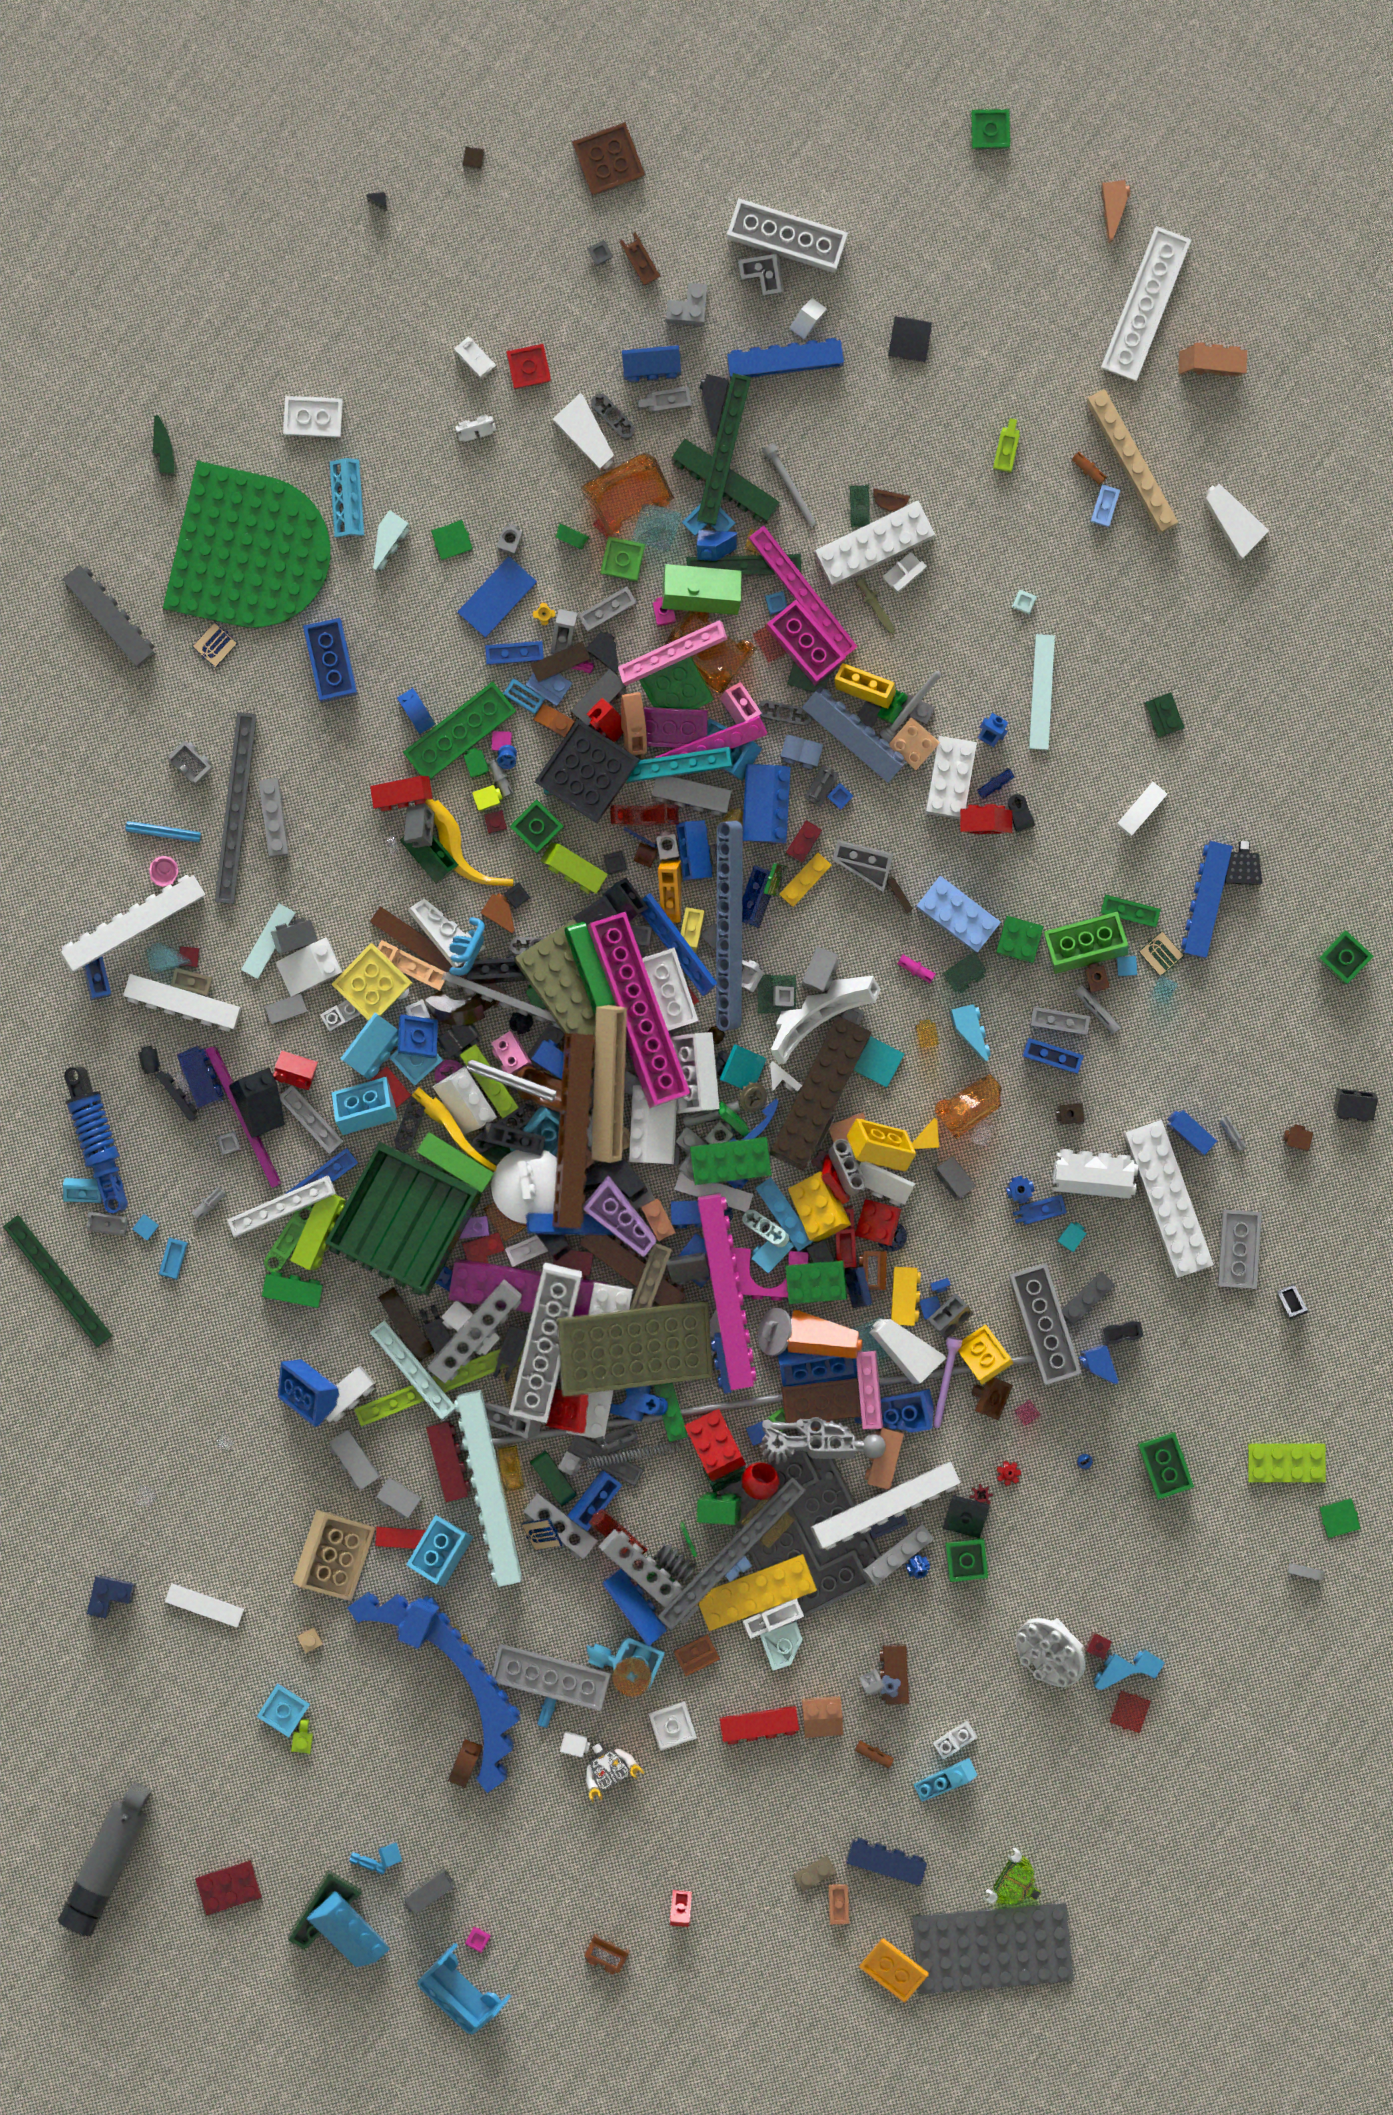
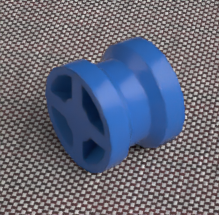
M503 745L499 748L497 763L501 768L511 769L516 765V748L511 745Z

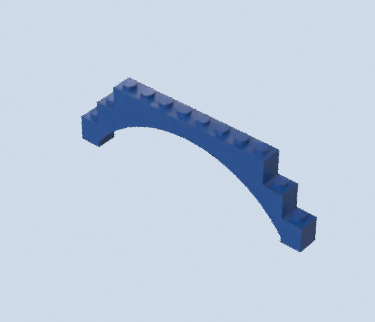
M368 1591L347 1608L358 1624L363 1620L399 1626L407 1617L404 1613L409 1603L403 1595L400 1596L397 1593L382 1606H379L378 1598ZM427 1595L423 1598V1600L439 1606L433 1597L430 1598ZM439 1610L427 1640L436 1645L455 1663L469 1683L476 1698L481 1714L484 1735L483 1761L476 1780L486 1793H489L508 1777V1771L505 1766L497 1761L514 1749L513 1739L508 1734L505 1735L504 1732L521 1719L519 1716L520 1711L515 1705L512 1706L509 1703V1698L505 1691H500L496 1685L497 1681L491 1674L488 1675L484 1670L485 1665L480 1659H476L472 1654L474 1651L471 1646L463 1642L461 1633L458 1629H453L449 1623V1617Z

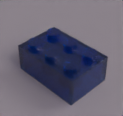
M195 1046L176 1054L197 1107L204 1109L223 1101L222 1096H224L221 1085L216 1084L215 1078H217L214 1067L208 1064L210 1058L206 1049Z

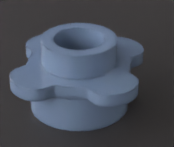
M885 1675L882 1678L884 1687H882L880 1693L896 1697L898 1694L897 1689L901 1682L899 1679H892Z

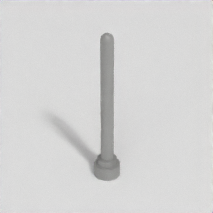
M773 443L762 450L764 456L772 460L809 526H815V519L778 457L779 453L777 452L776 444Z
M935 671L894 723L882 729L880 736L890 743L896 736L897 729L941 677L940 671Z

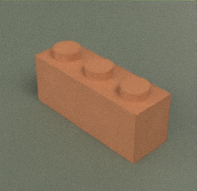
M880 1428V1431L876 1430L875 1434L880 1435L884 1439L886 1451L879 1458H869L872 1464L871 1468L866 1469L864 1479L867 1480L869 1485L890 1490L904 1433Z

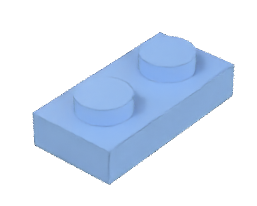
M1102 484L1090 522L1109 527L1119 497V489Z

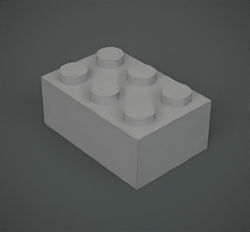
M817 946L801 985L821 994L824 990L828 991L833 980L830 977L831 972L835 973L840 963V960L837 959L838 954Z

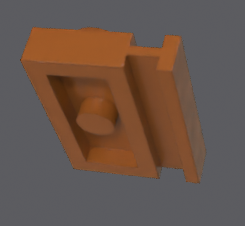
M708 1634L673 1651L686 1677L720 1660Z

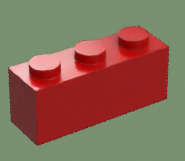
M417 776L370 786L373 809H381V812L392 811V807L398 806V809L407 808L411 803H415V805L426 804V800L433 799L429 776Z

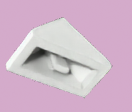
M811 298L802 307L789 329L805 340L827 311V308Z

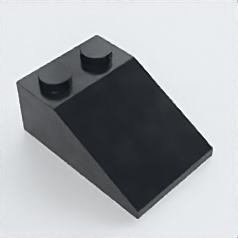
M270 1067L240 1078L229 1085L252 1138L285 1125L278 1086Z

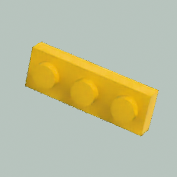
M817 853L779 895L790 906L794 907L832 865L821 854Z

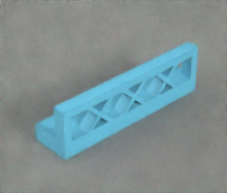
M343 458L331 461L330 476L334 536L336 538L349 535L363 536L364 524L359 459ZM341 464V472L338 475L337 465ZM341 484V485H342V491H341V493L339 494V492H338V487H339V485ZM341 503H343V508H344L343 511H342V513L340 512V509H339V506H340ZM342 522L345 523V531H344V532H341V524H342Z

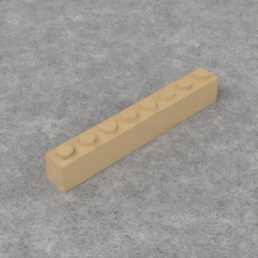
M1105 388L1087 398L1086 403L1159 535L1177 525L1178 520Z
M611 1005L596 1008L591 1147L593 1160L608 1163L622 1160L627 1008Z

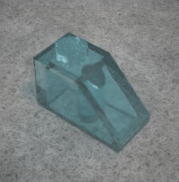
M163 942L152 944V948L146 949L151 972L157 973L192 964L191 959L171 946L163 945Z

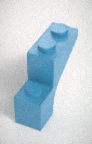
M1145 1649L1142 1652H1137L1133 1659L1135 1661L1134 1665L1113 1653L1112 1656L1108 1655L1105 1659L1103 1671H1098L1093 1679L1095 1682L1094 1686L1099 1690H1103L1134 1673L1147 1674L1155 1679L1165 1662Z

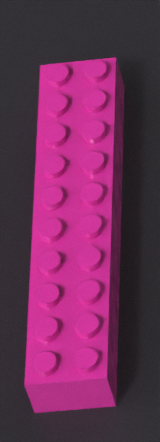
M626 912L587 925L613 995L615 1005L627 1008L626 1044L649 1109L690 1094Z
M721 1192L698 1196L731 1390L753 1387L754 1381H757L755 1367H751L750 1362H754L752 1348L747 1347V1343H750L749 1330L744 1329L747 1319L745 1310L741 1311L740 1306L744 1305L742 1291L738 1292L737 1286H740L739 1273L734 1272V1267H737L735 1253L731 1254L730 1249L734 1248L732 1234L728 1235L727 1229H730L729 1216L724 1215V1210H727L726 1198L721 1197Z

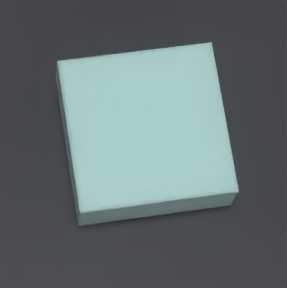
M1019 589L1012 608L1030 615L1037 596Z

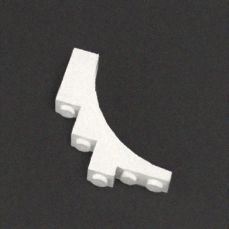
M874 976L833 980L827 994L807 996L802 1009L781 1011L776 1022L779 1032L771 1048L772 1055L778 1064H785L798 1043L821 1023L848 1009L875 1003L881 989Z

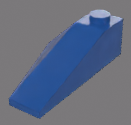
M930 1388L881 1398L883 1427L906 1430L907 1432L932 1429L934 1406ZM855 1417V1423L862 1424V1417Z

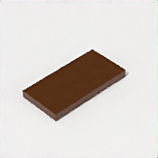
M858 1378L781 1387L785 1423H796L800 1419H811L814 1417L826 1421L861 1417Z

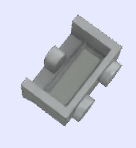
M183 741L168 756V761L196 787L212 770L210 766L212 763L204 755L201 757L197 753L198 749L191 742L187 744Z

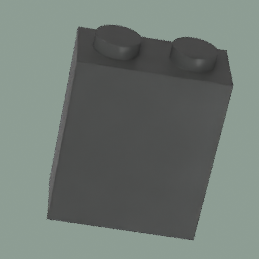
M442 1868L405 1895V1903L403 1904L409 1913L413 1912L416 1915L453 1889L455 1882L446 1869Z

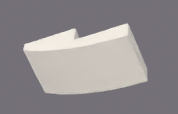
M348 1000L320 1014L329 1031L361 1015Z
M965 1721L933 1744L944 1760L975 1740L977 1735L968 1721Z

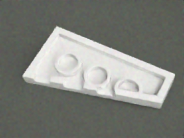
M426 899L410 907L408 912L449 963L455 968L465 964V962L455 963L450 960L452 955L458 954L450 952L449 945L455 936L470 938L472 936L468 933L465 934L457 927L456 923L446 919L443 913ZM483 945L478 954L485 950V947Z

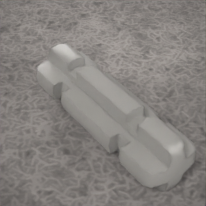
M1225 1116L1220 1120V1123L1225 1127V1132L1231 1142L1235 1144V1149L1240 1152L1246 1148V1144L1241 1140L1242 1137L1236 1127L1232 1125L1230 1117Z

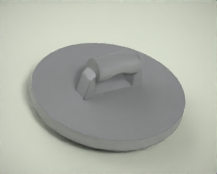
M772 1308L764 1314L760 1321L758 1343L766 1355L777 1356L789 1344L787 1340L792 1335V1322L785 1310Z

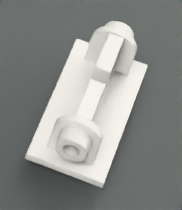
M483 415L473 422L469 420L460 422L459 426H456L457 433L461 432L458 434L459 441L466 442L476 439L475 431H479L480 437L493 434L496 428L494 423L490 424L494 422L492 416Z

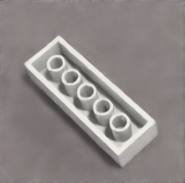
M738 198L727 233V240L772 254H779L781 257L836 274L848 232Z
M916 501L815 550V556L832 588L933 539L935 533L919 501Z

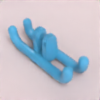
M475 917L469 919L471 925L477 926L476 931H468L472 938L464 936L453 937L449 950L458 955H452L450 960L455 963L465 962V964L461 968L452 967L450 974L464 975L471 970L484 943V936L482 934L485 930V924L482 920Z

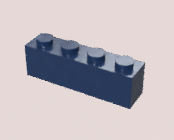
M857 1837V1840L852 1839L846 1858V1864L921 1886L927 1862L923 1861L924 1857L913 1854L910 1857L905 1855V1851L894 1849V1851L887 1850V1846L876 1843L874 1846L868 1844V1840Z

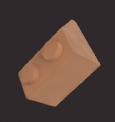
M840 1696L802 1699L805 1738L843 1735Z

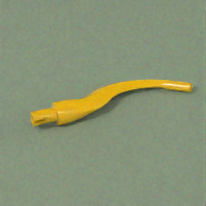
M426 800V805L434 811V824L438 829L440 843L459 864L454 871L476 883L514 886V879L488 877L472 868L462 855L461 831L452 814L439 800Z
M418 1087L411 1096L425 1107L424 1112L445 1127L452 1139L467 1155L488 1170L495 1172L497 1166L481 1156L468 1143L459 1125L445 1105L436 1097L432 1099Z

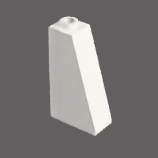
M580 393L553 418V422L601 472L603 469L607 470L613 465L614 455L584 396Z
M1220 484L1216 487L1212 485L1206 491L1207 497L1204 501L1236 556L1241 561L1269 530Z
M879 1319L874 1323V1328L870 1331V1334L912 1384H921L946 1359L942 1353L891 1319Z

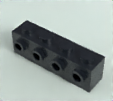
M509 956L505 959L491 957L487 958V960L476 958L471 970L464 974L465 980L476 984L528 981L514 961L516 956Z

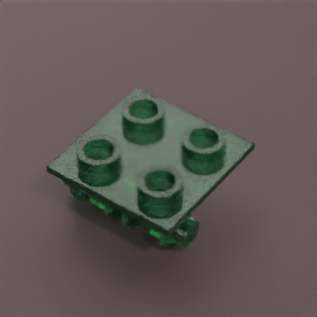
M763 975L758 983V1013L781 1014V1011L796 1010V975ZM773 987H794V1006H773Z

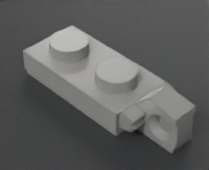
M689 387L651 392V394H647V399L638 400L639 410L649 408V412L692 406Z

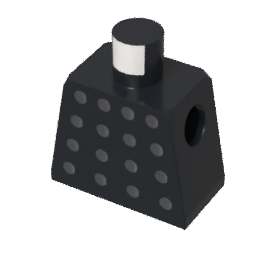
M1239 841L1238 852H1231L1224 884H1262L1259 853H1250V842Z

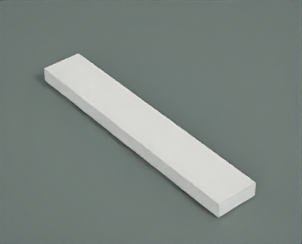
M326 1176L234 1216L227 1221L233 1237L237 1238L336 1193L330 1176Z

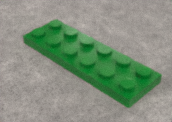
M492 681L403 751V754L421 776H429L431 780L517 711Z

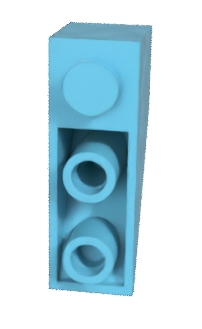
M967 1758L913 1785L923 1802L969 1783L977 1776V1773L970 1758Z

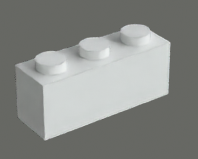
M455 1301L442 1316L444 1319L442 1323L450 1330L454 1328L458 1331L474 1313L461 1302ZM472 1329V1330H471L472 1335H474V1336H480V1335H481L480 1330H478V1329ZM496 1332L490 1338L486 1337L482 1341L484 1345L477 1353L479 1355L482 1353L486 1355L501 1337Z

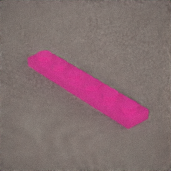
M757 716L658 755L656 758L725 747L732 749L766 736L767 731L760 716Z

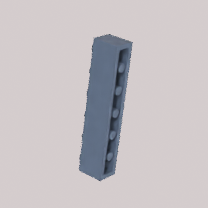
M819 687L802 706L809 715L887 783L907 763L901 753L890 748L886 740L880 739L875 734V731L871 727L865 726L856 714H851L846 709V706L842 702L835 700L827 689Z

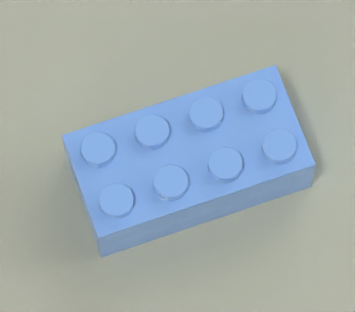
M942 876L938 877L916 906L918 910L976 954L1001 923Z

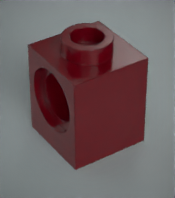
M1092 1632L1085 1650L1104 1659L1112 1641Z

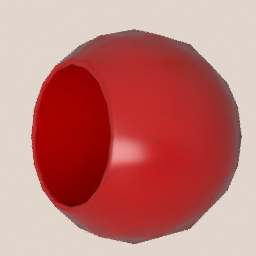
M764 1462L752 1463L743 1472L742 1488L749 1497L755 1500L768 1499L778 1490L779 1475L770 1464Z

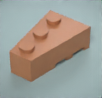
M1194 343L1193 346L1179 351L1178 374L1193 371L1196 372V375H1203V373H1213L1216 376L1243 375L1247 373V350H1240L1239 346L1223 348V345L1214 344L1210 347L1205 346V343Z

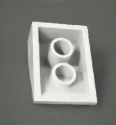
M327 937L276 962L291 997L338 977L343 973Z

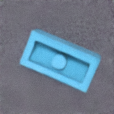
M65 1178L63 1183V1201L102 1203L97 1180Z

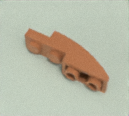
M637 692L621 695V729L624 732V749L639 760H645L647 737L641 694Z

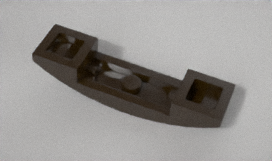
M395 1287L378 1297L416 1359L420 1362L435 1352L405 1306Z

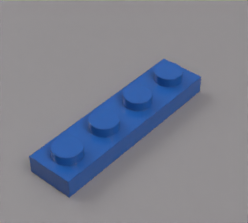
M346 1148L285 1194L326 1176H330L333 1183L356 1166L358 1161L349 1149Z

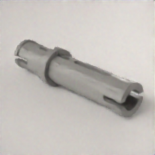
M1083 984L1074 991L1085 1004L1084 1007L1086 1009L1089 1008L1112 1035L1121 1027L1097 1001L1098 998L1093 996Z
M737 1100L726 1104L735 1113L741 1112ZM718 1109L701 1111L682 1118L685 1127L689 1128L721 1117Z

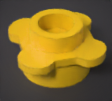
M541 603L537 611L533 612V617L540 620L543 626L548 625V621L556 615L555 611L551 610L546 603Z

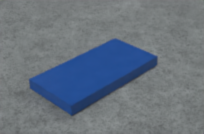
M508 556L457 613L486 638L531 590L537 581Z

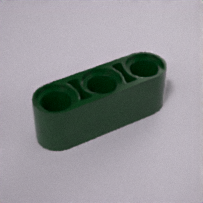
M546 1450L530 1461L533 1468L561 1506H564L578 1496Z

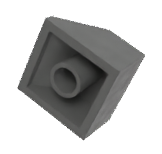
M707 1252L671 1257L667 1261L672 1283L677 1282L678 1285L687 1284L691 1279H696L697 1282L706 1281L711 1276Z

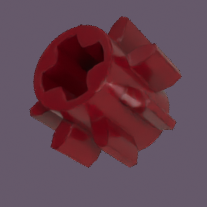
M979 1484L977 1490L972 1487L971 1490L974 1495H970L969 1499L982 1503L986 1502L990 1505L991 1502L988 1500V1497H992L993 1494L988 1493L989 1486L982 1488V1485ZM977 1492H978L979 1494H981L982 1492L985 1493V1495H984L985 1500H984V1499L978 1500V1499H977V1497H978Z

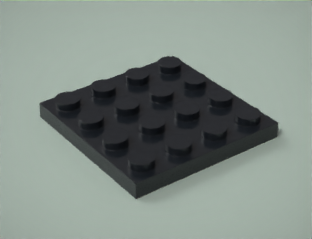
M577 719L535 780V783L598 824L640 760Z

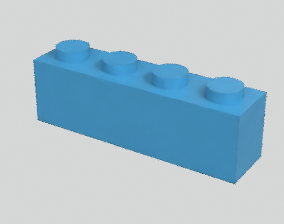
M771 1177L755 1188L782 1229L789 1235V1239L798 1252L813 1242L809 1240L801 1220Z

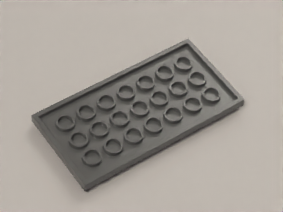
M1066 1902L912 1916L916 1964L929 1973L919 1986V1994L1074 1981Z

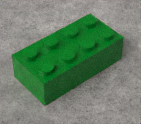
M767 1137L690 1147L694 1185L772 1175Z

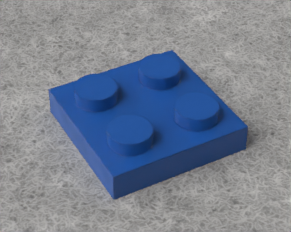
M401 1014L399 1016L398 1053L435 1058L437 1056L438 1020Z

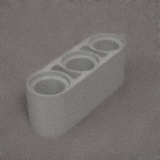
M838 1139L831 1146L828 1154L844 1191L850 1196H856L864 1188L866 1181L850 1144L844 1139ZM836 1148H840L843 1153L838 1152ZM844 1165L849 1166L850 1170L845 1169ZM851 1182L856 1183L858 1188L854 1187Z

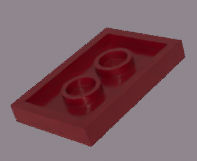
M251 1860L195 1878L206 1916L262 1898Z

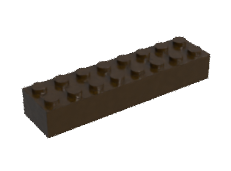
M838 1015L836 1016L769 1155L804 1171L868 1041L871 1031Z

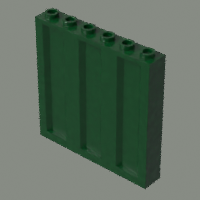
M379 1141L325 1244L330 1247L329 1251L336 1255L342 1253L346 1255L345 1259L352 1263L358 1261L362 1263L361 1267L372 1272L374 1269L379 1272L378 1275L388 1280L390 1277L395 1280L394 1283L398 1286L412 1288L411 1292L418 1296H422V1294L429 1296L477 1206L482 1193L478 1189Z

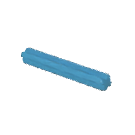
M130 821L126 823L125 827L127 832L192 842H200L201 833L197 831Z

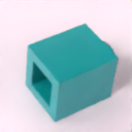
M1070 1222L1057 1239V1242L1069 1251L1074 1252L1087 1233L1084 1232L1085 1228L1079 1223L1075 1222L1073 1224Z

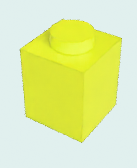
M494 785L472 792L479 812L501 805L499 800L503 798L500 789H495Z

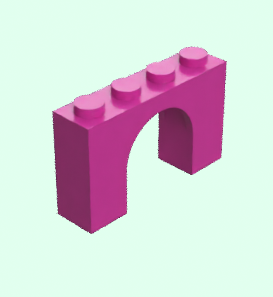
M731 1248V1254L735 1253L737 1267H734V1272H738L740 1278V1286H737L738 1292L742 1291L743 1298L744 1295H752L751 1299L763 1300V1296H771V1300L782 1301V1297H788L787 1278L774 1288H764L757 1285L750 1275L751 1249ZM789 1251L788 1265L808 1263V1252Z

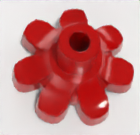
M1003 1461V1467H997V1472L1001 1474L997 1476V1480L999 1482L1004 1480L1005 1486H1010L1011 1481L1017 1484L1019 1482L1017 1476L1022 1474L1020 1469H1016L1018 1464L1012 1462L1009 1465L1008 1461Z

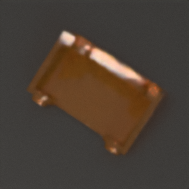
M642 453L581 487L585 498L608 535L618 533L624 520L653 504L665 507L674 499L656 458L648 453Z
M689 611L672 630L664 645L710 625L711 623L708 621L710 614L708 612ZM727 636V640L692 655V658L706 684L716 692L723 693L754 655L757 648L748 640H741L737 644Z

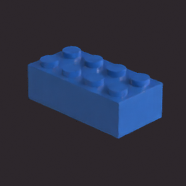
M341 618L304 625L303 629L319 701L323 703L358 695Z

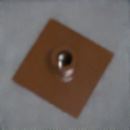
M995 1377L988 1380L984 1387L976 1384L972 1389V1395L980 1399L975 1411L999 1421L1013 1385Z

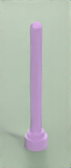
M947 1337L946 1341L949 1351L933 1422L935 1428L941 1426L956 1351L962 1345V1339Z

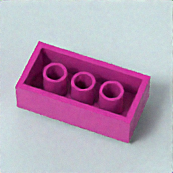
M797 600L767 623L766 629L815 686L845 662L846 657Z

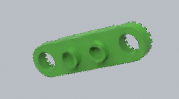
M307 1206L303 1209H308L311 1212L313 1208ZM303 1209L294 1213L265 1257L264 1266L268 1271H280L296 1248L307 1220H303L300 1217V1212ZM276 1257L279 1260L277 1268L269 1266L270 1258Z

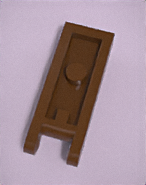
M635 232L632 234L635 239L634 242L627 246L623 240H620L619 243L643 286H646L659 279L660 274Z

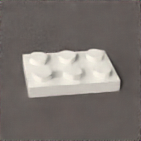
M285 396L283 434L341 438L343 399Z

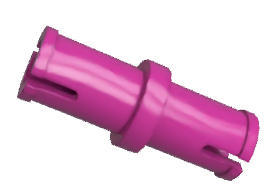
M904 954L897 963V965L910 971L911 975H916L929 984L936 975V973L922 966L921 962L917 963Z

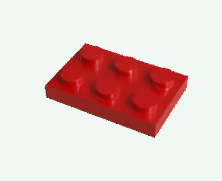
M555 1388L546 1426L575 1433H585L589 1404L588 1395L563 1396L562 1389Z

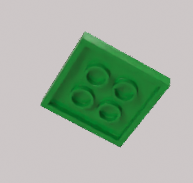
M692 656L639 680L652 706L655 708L696 710L715 699Z

